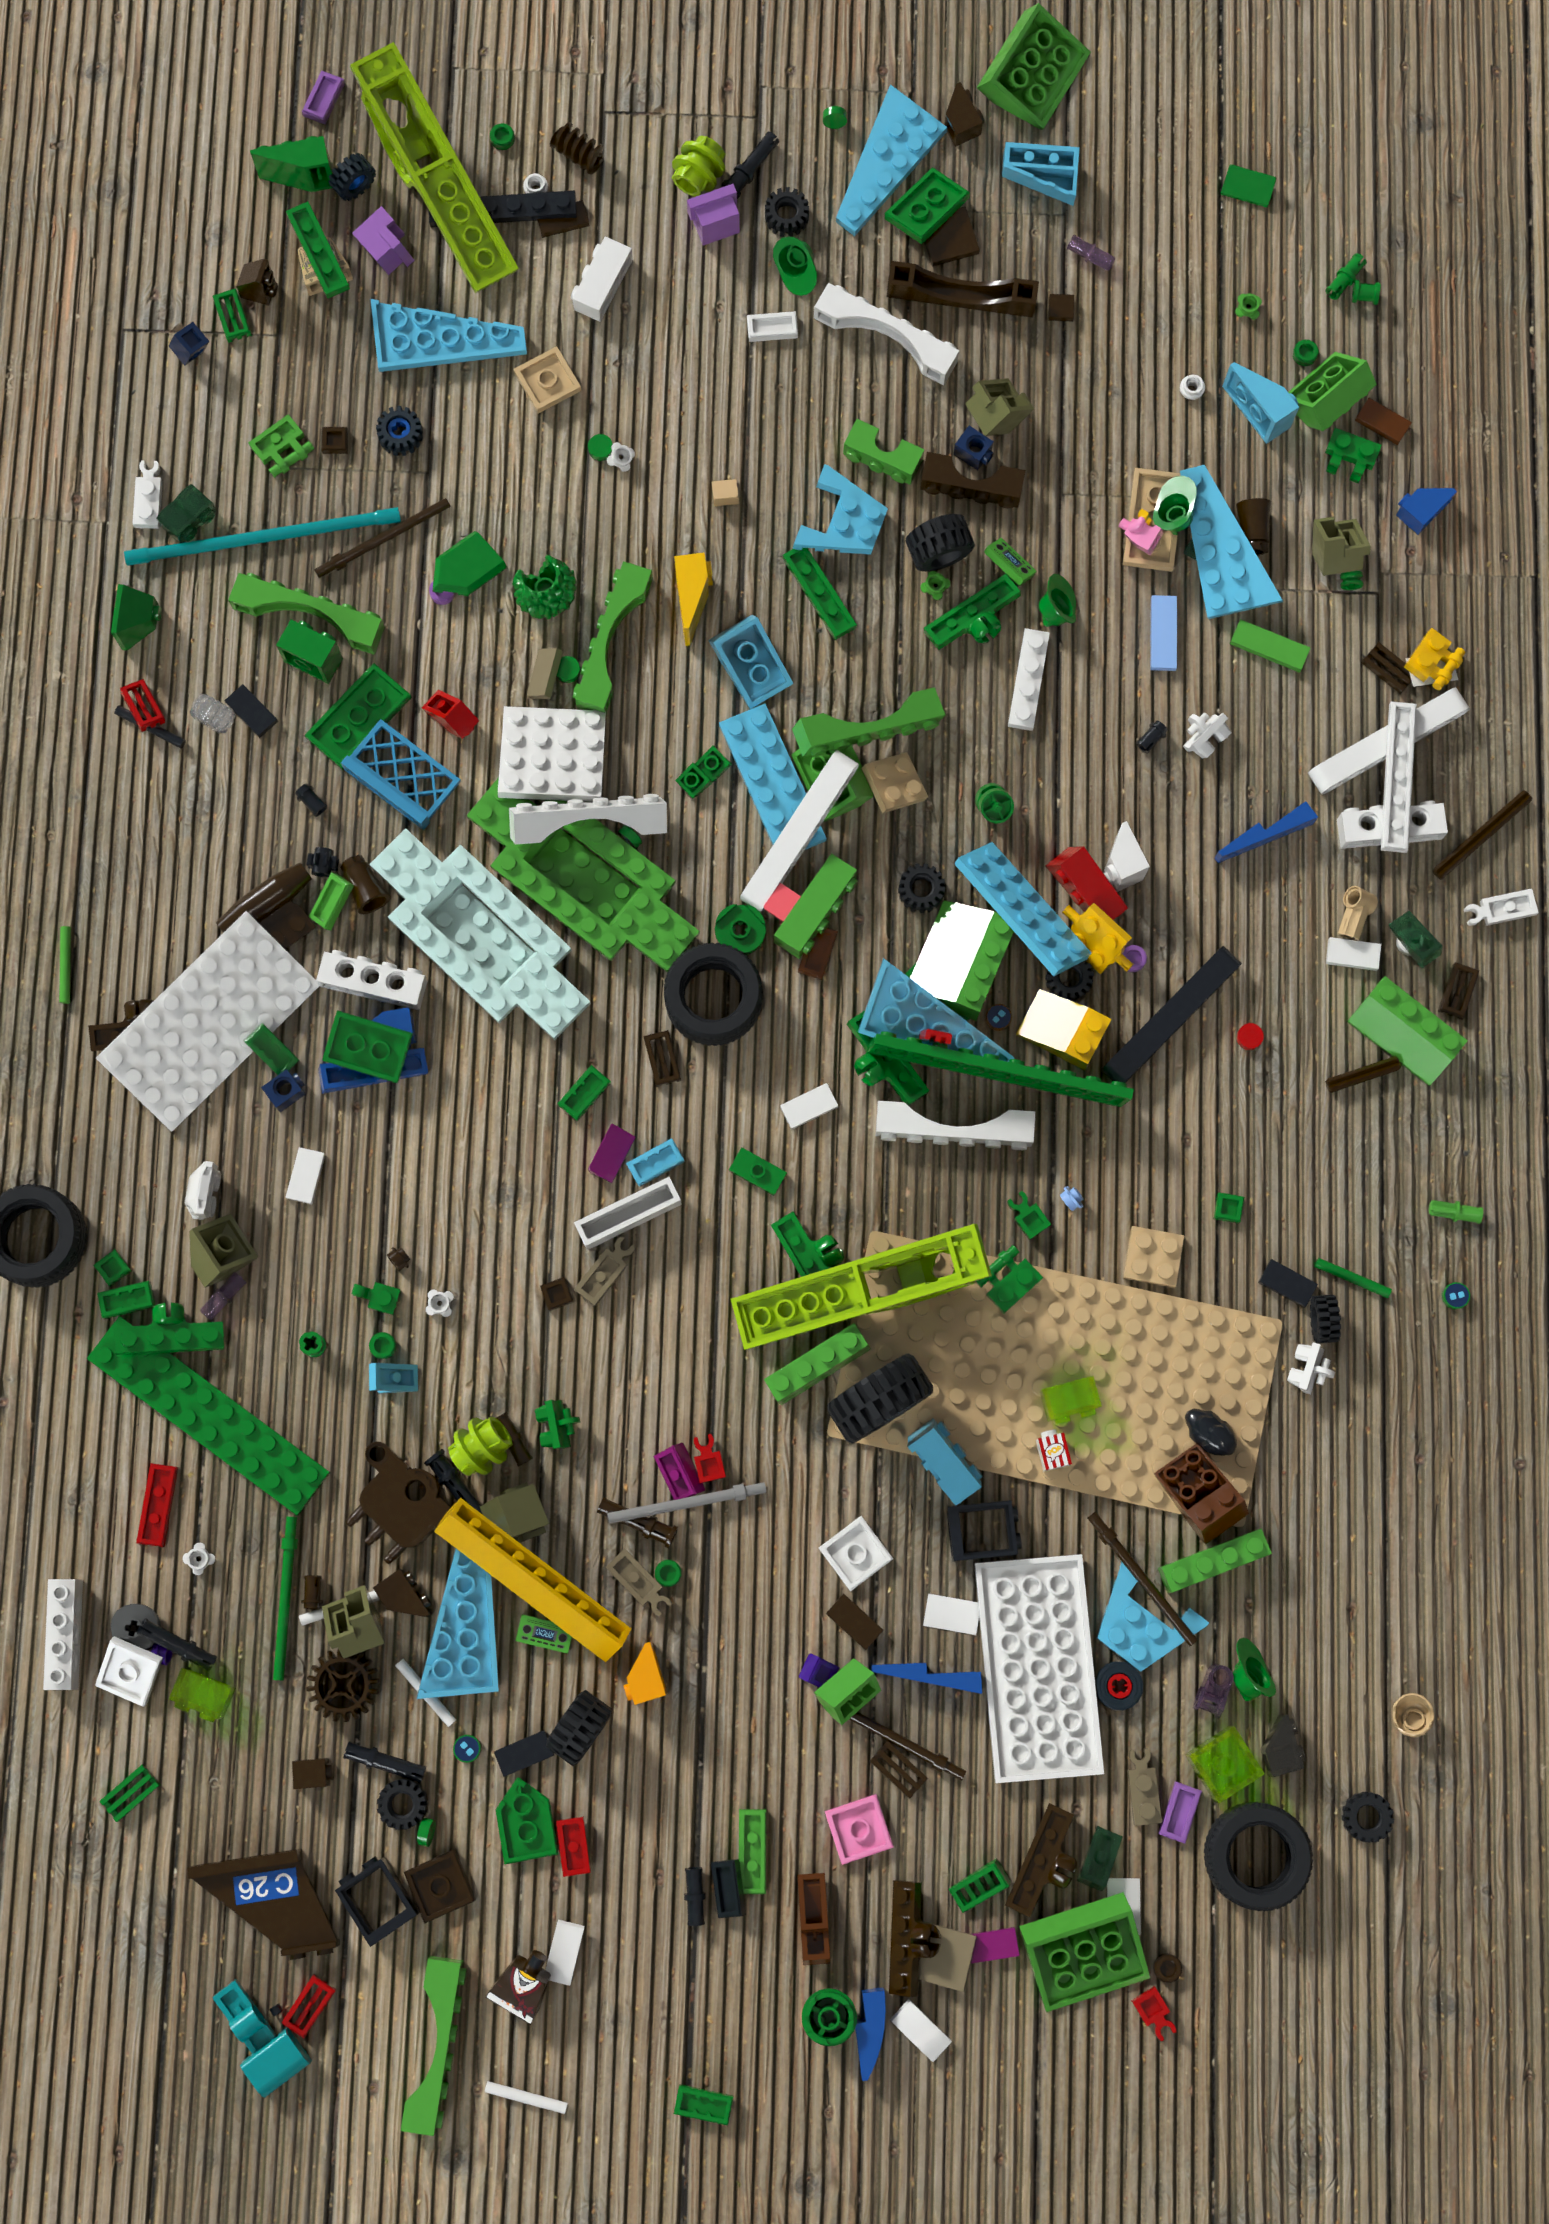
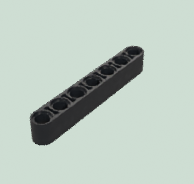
M1222 946L1115 1054L1101 1071L1112 1081L1126 1083L1240 967L1242 962L1225 946Z

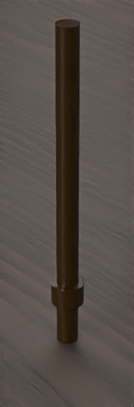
M445 498L351 550L330 557V561L314 569L318 578H321L335 569L339 571L347 566L346 563L450 508L448 500Z
M1096 1511L1087 1517L1099 1532V1538L1102 1542L1111 1547L1189 1647L1196 1643L1198 1639L1116 1538L1118 1535L1113 1528H1108Z
M859 1712L849 1719L932 1764L931 1768L939 1772L944 1771L961 1781L963 1780L966 1770L949 1762L948 1757L940 1753L938 1755Z

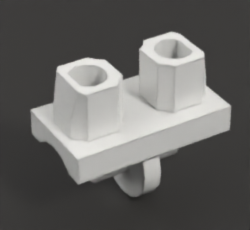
M1203 713L1200 717L1192 714L1188 718L1191 726L1187 729V732L1193 736L1183 745L1187 752L1194 751L1201 758L1209 757L1215 748L1208 739L1213 735L1218 742H1222L1232 733L1225 723L1228 717L1224 713H1221L1219 716L1214 714L1210 719L1206 713Z
M1313 1342L1312 1346L1302 1344L1297 1346L1295 1359L1307 1363L1304 1371L1291 1368L1287 1381L1299 1387L1303 1393L1311 1395L1317 1374L1316 1384L1322 1386L1326 1377L1334 1378L1335 1372L1328 1369L1331 1360L1323 1358L1320 1366L1324 1353L1321 1344Z

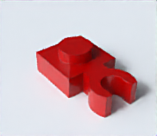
M708 1434L709 1443L706 1446H701L698 1437H694V1445L701 1452L700 1456L694 1457L700 1484L726 1478L720 1451L712 1452L714 1445L712 1434Z
M1155 1986L1131 2000L1145 2025L1155 2024L1154 2033L1160 2041L1164 2040V2037L1161 2035L1162 2027L1169 2026L1173 2033L1177 2032L1175 2025L1170 2020L1164 2018L1170 2010Z

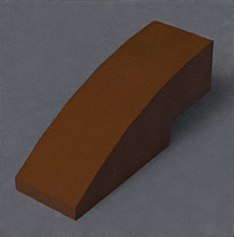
M825 1873L799 1874L797 1877L803 1966L830 1964Z

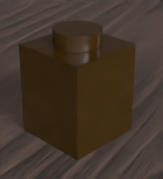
M329 1758L292 1761L293 1789L330 1786V1780H334L333 1763L329 1764Z

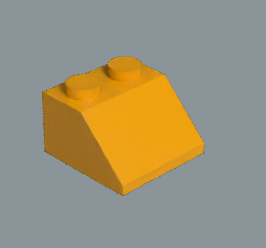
M653 1642L644 1644L627 1676L628 1684L623 1685L627 1700H633L634 1705L668 1694Z

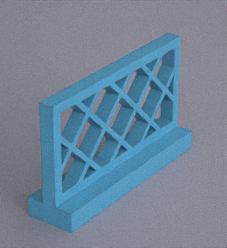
M381 719L350 756L347 755L341 762L344 771L423 831L430 824L429 820L461 782L460 778ZM382 728L390 734L391 743L376 744V735ZM407 746L410 749L411 758L396 759L395 747ZM392 747L393 760L378 762L377 749ZM374 750L375 762L363 763L358 757L363 751ZM414 752L420 757H414ZM415 762H428L431 773L416 774ZM412 763L413 775L398 777L397 764ZM394 765L395 777L383 778L380 776L379 766ZM370 767H376V772ZM446 776L452 780L447 788L436 790L435 777ZM432 778L433 790L418 792L417 779ZM414 780L415 792H401L399 781ZM391 782H395V783H396V787L393 786V785L391 784ZM434 795V804L426 811L420 806L419 797Z

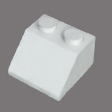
M1127 821L1122 823L1104 869L1105 873H1103L1116 892L1142 881L1150 867Z

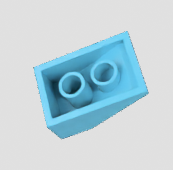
M1235 362L1232 363L1222 387L1267 444L1291 428L1299 409L1298 401L1293 394H1289L1279 384Z
M750 615L709 639L718 659L749 709L794 684L758 617Z

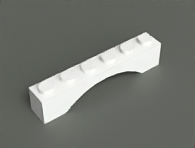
M828 283L814 306V319L833 329L865 328L891 337L911 354L918 364L922 375L942 385L946 383L958 362L959 350L952 343L940 341L929 331H921L913 327L909 321L892 316L886 309L877 308L869 304L863 297H855L849 294L845 288L839 285L834 286Z
M657 794L643 795V798L634 799L632 796H620L618 800L608 801V798L602 797L594 798L593 802L572 799L568 800L567 804L545 801L540 806H532L530 803H519L516 807L509 808L510 838L514 844L541 843L547 836L562 826L585 819L617 821L633 828L641 835L667 833V803Z
M878 1101L875 1136H881V1140L896 1141L897 1137L907 1138V1142L922 1143L923 1139L933 1140V1144L947 1145L949 1141L959 1142L960 1146L965 1147L975 1146V1143H983L987 1148H1001V1145H1011L1013 1150H1027V1147H1031L1034 1143L1035 1111L1008 1110L1001 1116L986 1123L955 1127L928 1120L913 1111L905 1102Z

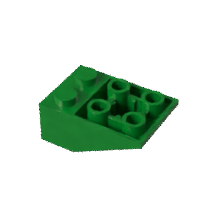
M310 136L304 140L285 141L278 145L260 146L257 149L250 150L259 179L309 192L332 188L329 184V176L333 174L332 165L323 136Z

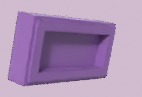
M321 70L302 110V115L319 123L326 124L344 87V79Z
M1175 1781L1158 1834L1185 1844L1202 1791Z

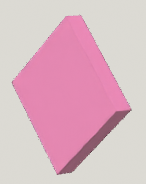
M876 1794L825 1811L842 1865L894 1848Z

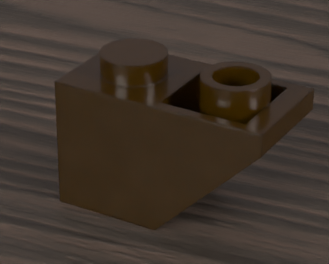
M961 82L955 86L944 124L947 126V133L955 147L980 136L984 124V117L981 111L975 109L970 91L968 89L965 90Z
M261 259L243 265L236 287L240 298L269 306L271 298H274L277 294L278 284L275 281L274 273L268 260Z
M399 1569L373 1587L389 1611L422 1617L432 1615L429 1609L432 1607V1604L424 1593L421 1595L414 1587L418 1583L410 1571L405 1573L403 1569Z

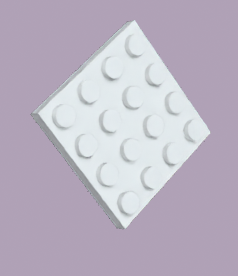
M504 706L498 798L562 801L579 799L585 802H593L594 798L602 797L606 712Z

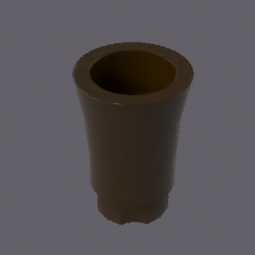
M1252 498L1238 502L1236 508L1240 527L1257 556L1268 553L1271 501L1264 498Z
M362 855L349 857L342 862L343 864L340 868L344 873V879L354 885L351 893L359 914L372 913L389 902L391 896L381 885Z

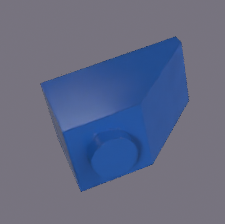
M1419 488L1412 495L1407 493L1398 503L1400 509L1396 516L1419 535L1452 501L1457 491L1454 488Z

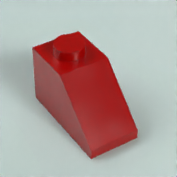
M439 689L422 707L428 715L447 731L461 739L471 734L474 726L479 722V719L462 700Z

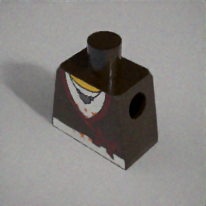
M533 1950L528 1959L517 1955L493 1984L486 1998L531 2025L540 2009L551 1974L542 1968L547 1957L537 1950Z

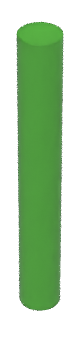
M69 926L60 927L59 1003L61 1004L70 1003L71 927Z

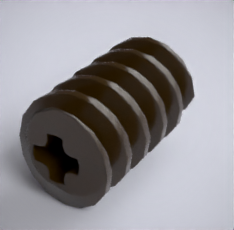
M568 122L554 133L550 141V147L556 148L558 153H563L564 157L571 159L576 165L579 164L581 169L587 170V173L592 175L599 169L603 161L602 151L604 146L599 144L594 148L596 140L592 138L587 142L588 135L586 133L579 137V128H575L571 132L573 124Z

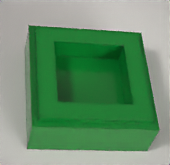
M1218 1192L1213 1219L1239 1224L1241 1222L1245 1197Z
M115 1249L93 1265L110 1287L132 1271Z

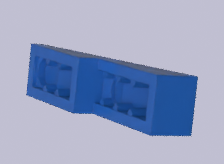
M1305 801L1266 830L1260 823H1257L1218 851L1214 859L1217 863L1223 862L1311 826L1315 823L1318 816Z
M424 1048L408 1050L400 1079L428 1074ZM332 1063L320 1064L318 1068L322 1094L389 1082L388 1080Z
M926 1663L871 1665V1671L875 1673L982 1694L981 1672L927 1674Z

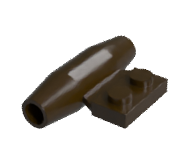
M301 863L291 866L271 876L240 898L216 924L224 933L247 911L286 950L316 928L301 906L291 902L312 878Z

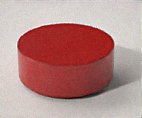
M1247 1023L1238 1030L1236 1039L1243 1049L1254 1050L1263 1042L1264 1033L1257 1024Z

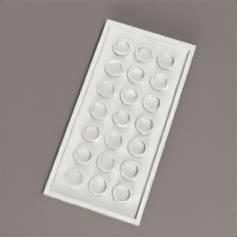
M245 911L115 1038L96 1059L172 1132L253 1052L244 1040L261 1023L273 1033L320 985Z
M1082 1554L974 1563L995 1783L1104 1774Z

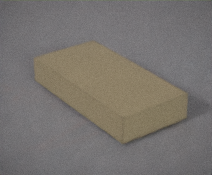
M558 648L539 649L527 697L532 700L551 698L563 651Z

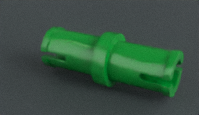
M1355 253L1346 266L1338 270L1337 277L1325 290L1326 294H1329L1332 290V293L1328 296L1333 300L1339 299L1343 291L1354 283L1356 275L1367 264L1366 259L1360 263L1363 259L1361 254Z

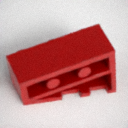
M1084 846L1068 847L1045 865L1083 912H1086L1095 903L1114 920L1128 909Z

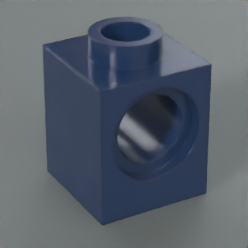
M191 322L174 334L169 348L185 366L205 351L209 340L195 323Z
M969 425L955 443L953 455L978 471L982 464L987 465L994 455V452H992L994 441ZM978 447L981 451L973 452L969 448Z
M287 1069L261 1087L280 1113L306 1095L302 1090V1087L305 1086L304 1082L297 1073L291 1075ZM284 1084H291L292 1089L290 1093L281 1095L280 1088Z

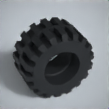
M946 514L930 519L911 531L905 540L916 569L922 572L936 571L951 566L965 558L975 547L966 520L961 514Z
M587 1690L582 1691L547 1739L546 1748L570 1765L578 1764L612 1715V1708Z

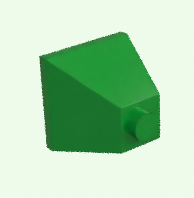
M118 584L111 634L121 649L128 651L156 629L157 621L161 620L162 608L154 596L126 585Z

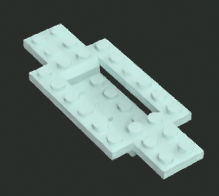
M405 828L369 864L375 872L405 899L388 916V919L498 1023L517 1006L555 1040L591 1004L577 988L555 969L572 951L571 948L462 845H459L441 862ZM472 893H474L485 905H483ZM488 908H490L501 920H499ZM505 924H507L518 936H516ZM521 939H523L534 951H532Z

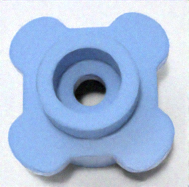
M1065 1186V1191L1060 1194L1064 1203L1072 1211L1077 1207L1079 1209L1082 1208L1083 1204L1081 1201L1084 1199L1075 1187L1070 1189L1069 1186Z

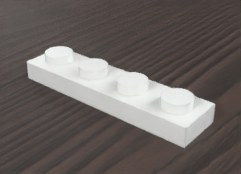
M1024 629L1008 727L1033 731L1049 632Z

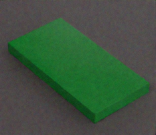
M373 663L304 736L339 768L344 770L341 764L344 758L354 752L380 719L388 723L412 696Z

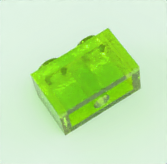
M1094 1376L1044 1388L1039 1391L1047 1421H1055V1425L1070 1422V1416L1078 1414L1081 1415V1418L1097 1415L1096 1410L1102 1407Z
M181 1668L169 1700L175 1702L174 1707L189 1712L191 1708L200 1712V1718L214 1722L215 1718L218 1720L224 1719L236 1688L188 1668Z

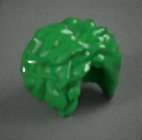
M550 555L545 556V562H543L538 576L533 574L526 575L520 569L517 570L512 583L515 589L514 597L517 598L516 603L520 606L521 611L529 613L532 617L538 619L544 617L551 619L558 616L559 613L569 610L571 603L575 599V591L577 589L574 571L570 570L564 562Z

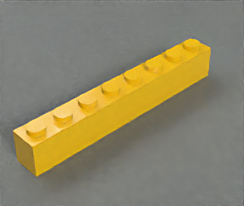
M459 1498L443 1516L434 1530L436 1534L604 1662H607L623 1646L632 1628L462 1498Z

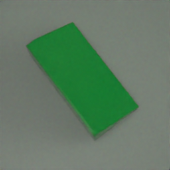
M1230 164L1221 195L1268 208L1277 178Z

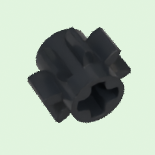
M316 847L314 854L308 853L306 865L309 869H312V875L329 877L331 871H338L339 859L337 856H334V850Z

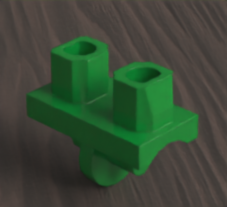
M563 1400L544 1401L545 1405L535 1409L538 1423L548 1422L550 1429L548 1432L540 1433L541 1446L553 1447V1449L571 1447L569 1435L575 1434L573 1424L580 1423V1417H572L570 1408L564 1409Z

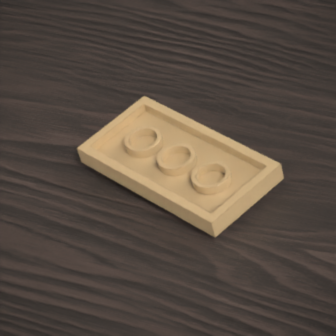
M1135 468L1128 521L1131 522L1133 518L1138 519L1139 511L1144 509L1149 513V518L1152 520L1151 527H1154L1153 512L1159 492L1169 479L1181 476L1180 473ZM1162 530L1164 534L1151 556L1138 549L1126 537L1122 565L1172 572L1177 535H1173L1171 531Z

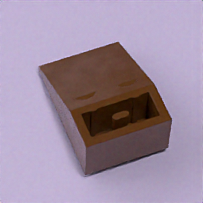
M1197 1443L1154 1473L1188 1524L1205 1545L1249 1514L1244 1498Z

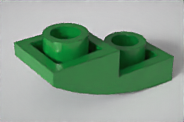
M712 745L696 763H692L675 781L694 799L718 779L732 763Z

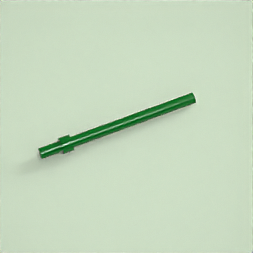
M287 1516L285 1538H282L281 1549H284L273 1673V1680L284 1681L294 1550H297L298 1539H295L297 1517Z

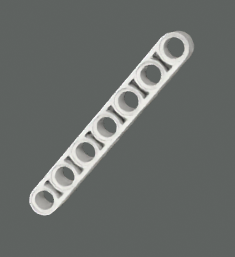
M1456 687L1416 709L1414 743L1456 720L1470 710ZM1388 725L1320 763L1308 772L1321 795L1330 792L1386 760Z
M839 750L833 753L745 887L740 900L753 906L760 913L764 912L765 903L780 883L783 884L859 766L857 762Z

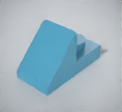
M369 1364V1391H378V1393L417 1392L418 1365Z

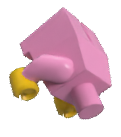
M1141 509L1137 515L1138 519L1133 518L1130 522L1123 518L1119 527L1125 530L1124 534L1138 549L1151 556L1164 533L1157 525L1151 527L1152 520L1149 518V513Z

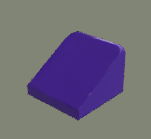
M810 1653L799 1674V1678L820 1688L838 1672L840 1667Z

